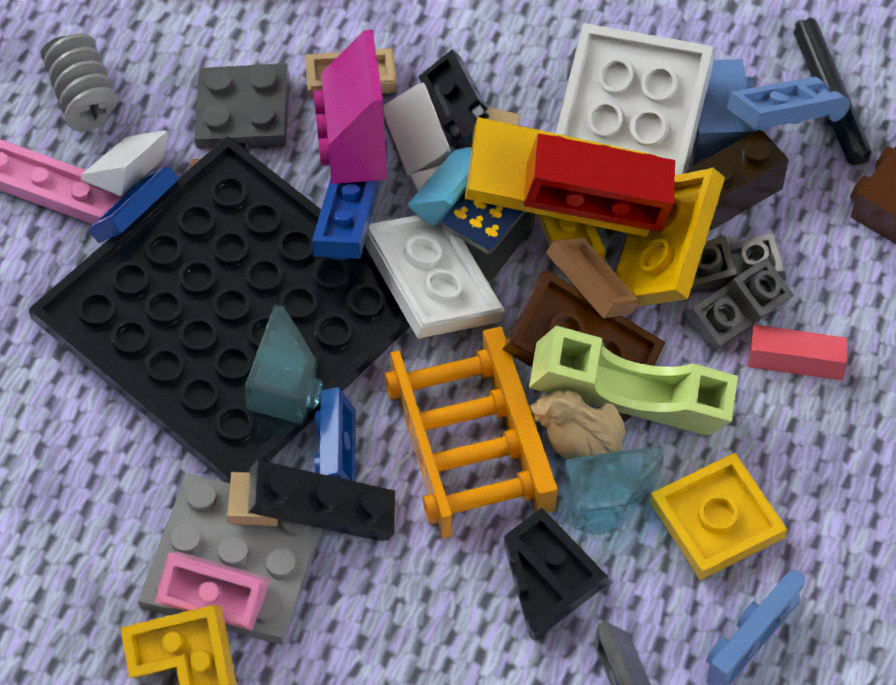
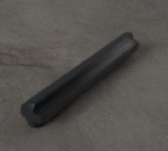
M814 18L800 19L795 23L793 33L811 77L819 78L828 85L830 92H839L849 99L850 102L849 110L841 120H830L846 161L850 165L866 163L870 160L871 147L820 27Z

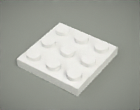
M583 23L556 134L676 160L675 175L687 173L716 54L714 46Z

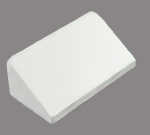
M425 83L413 86L383 106L384 119L407 180L410 179L411 174L441 165L451 154L449 144Z
M164 130L125 137L81 175V180L122 196L163 160L168 132Z

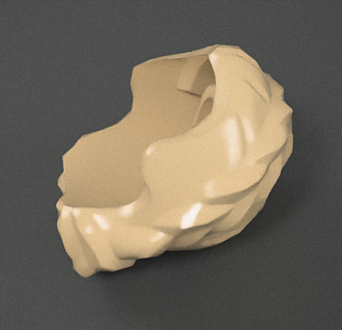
M557 390L553 393L542 394L534 404L529 406L534 415V420L547 429L550 444L555 452L568 461L578 462L590 459L598 462L602 459L607 461L618 455L622 450V441L626 433L625 426L617 409L611 403H606L602 407L594 409L585 404L578 393L569 390L564 392Z

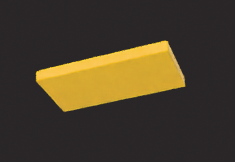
M477 117L474 126L465 199L634 235L648 236L650 230L523 206L527 161L538 133L561 136L566 139L596 145L607 144ZM607 145V146L612 147V148H617V149H622V150H627V151H632V152H637V153H642V154H649V153H644V152H640V151H635V150H630V149H626V148H621V147H616V146H612V145Z

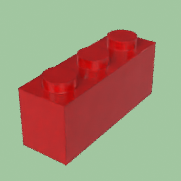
M538 133L527 161L523 206L661 232L674 205L676 160Z

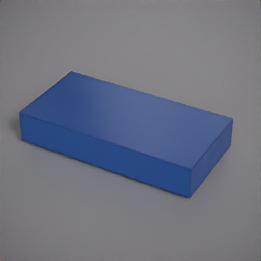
M165 166L144 176L90 226V234L98 244L121 234L179 180L178 176L170 166Z

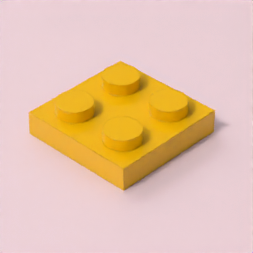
M736 453L730 454L650 494L649 503L700 580L786 537V526Z

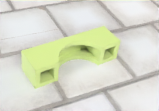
M555 326L536 343L529 388L546 393H553L557 390L563 392L566 390L578 393L584 403L602 407L606 403H611L620 413L710 436L732 422L738 376L697 364L662 367L632 362L607 350L600 337Z

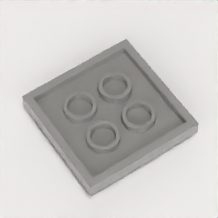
M186 473L139 596V608L169 616L186 612L155 603L168 553L182 552L271 578L269 589L253 630L250 631L225 623L226 630L284 645L323 529L279 519L278 526L228 524L227 513L230 483Z

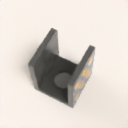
M465 191L443 217L441 226L464 241L486 280L491 281L533 230L535 213L465 199Z

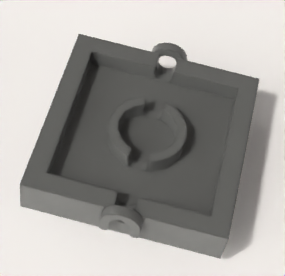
M288 64L199 68L194 136L196 147L214 148L227 136L236 143H244V149L248 152L253 147L287 146L290 80Z

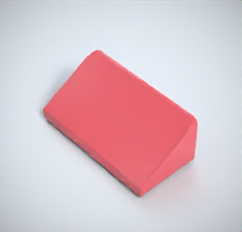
M753 324L748 367L843 381L847 366L846 337Z

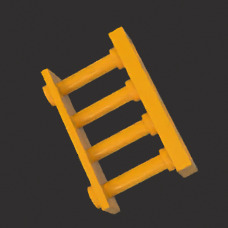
M502 326L483 330V349L476 351V356L406 372L399 350L390 352L391 371L384 373L385 386L390 401L399 399L428 495L422 496L426 519L429 525L438 524L442 539L452 537V514L522 497L524 501L532 500L535 511H538L540 508H543L547 513L556 511L558 489L512 355L502 350L506 342ZM481 375L483 379L491 378L494 390L490 391V396L419 413L413 394L414 390ZM495 415L496 419L503 417L505 419L508 430L503 432V437L433 454L425 432ZM508 456L510 460L518 458L522 472H518L515 479L449 495L445 494L439 472Z

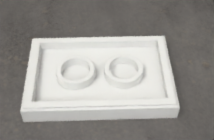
M418 215L369 224L364 245L417 339L502 321L505 313L503 306L464 241L443 229L441 226L442 220L437 226L434 225L433 227Z

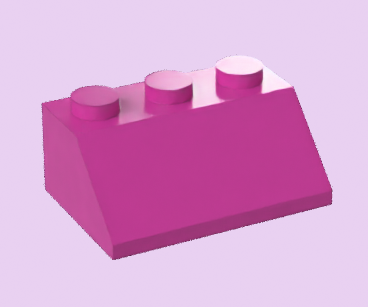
M364 30L321 73L322 91H314L321 167L330 166L331 184L387 180L383 98L373 30Z

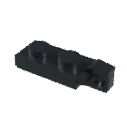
M451 49L421 73L418 78L421 83L426 85L442 127L457 142L463 138L472 145L477 117L487 119L489 117V113L486 111L488 108L462 57L455 50Z

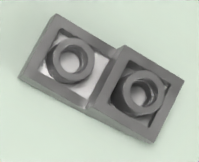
M773 232L728 245L726 236L706 241L695 274L692 290L699 292L718 291L766 257L781 278L787 280Z
M766 257L734 278L725 287L692 307L685 315L706 345L714 352L792 298L794 294Z

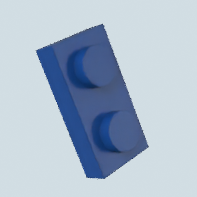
M339 387L321 390V408L315 413L316 430L320 437V452L316 453L314 457L316 473L356 482V409Z

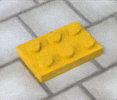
M710 168L675 175L674 205L662 231L650 230L647 237L628 233L616 274L639 299L640 304L637 307L688 299L725 177L716 169Z

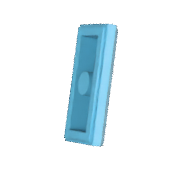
M472 147L453 151L409 202V208L432 227L440 223L466 191Z

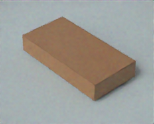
M585 238L554 240L546 251V254L603 319L631 315L640 304L639 299Z

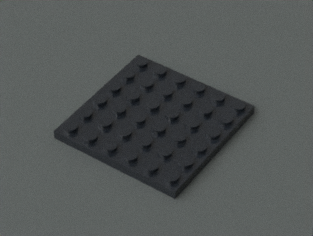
M229 136L185 172L177 182L121 234L108 239L29 308L30 318L226 483L231 481V472L250 473V468L257 460L269 462L315 418L316 411L321 408V390L337 387L341 391L345 390L411 327L365 245L360 259L335 260L330 257H314L312 239L321 209Z

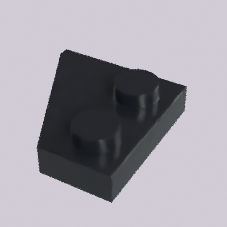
M540 508L504 535V547L527 631L533 641L607 585L608 576L543 508Z

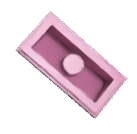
M171 552L167 555L155 603L182 611H190L211 605H222L225 623L251 631L266 597L271 578L182 552Z

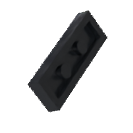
M257 460L250 468L248 513L377 541H388L395 534V490Z

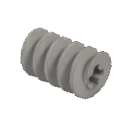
M80 33L57 37L46 43L40 50V54L44 61L46 72L49 74L51 85L54 87L56 98L59 100L61 111L65 116L66 124L72 130L78 132L101 127L107 122L109 113L115 109L118 98L116 92L112 90V82L107 77V69L102 64V57L100 52L97 51L95 39L90 35Z

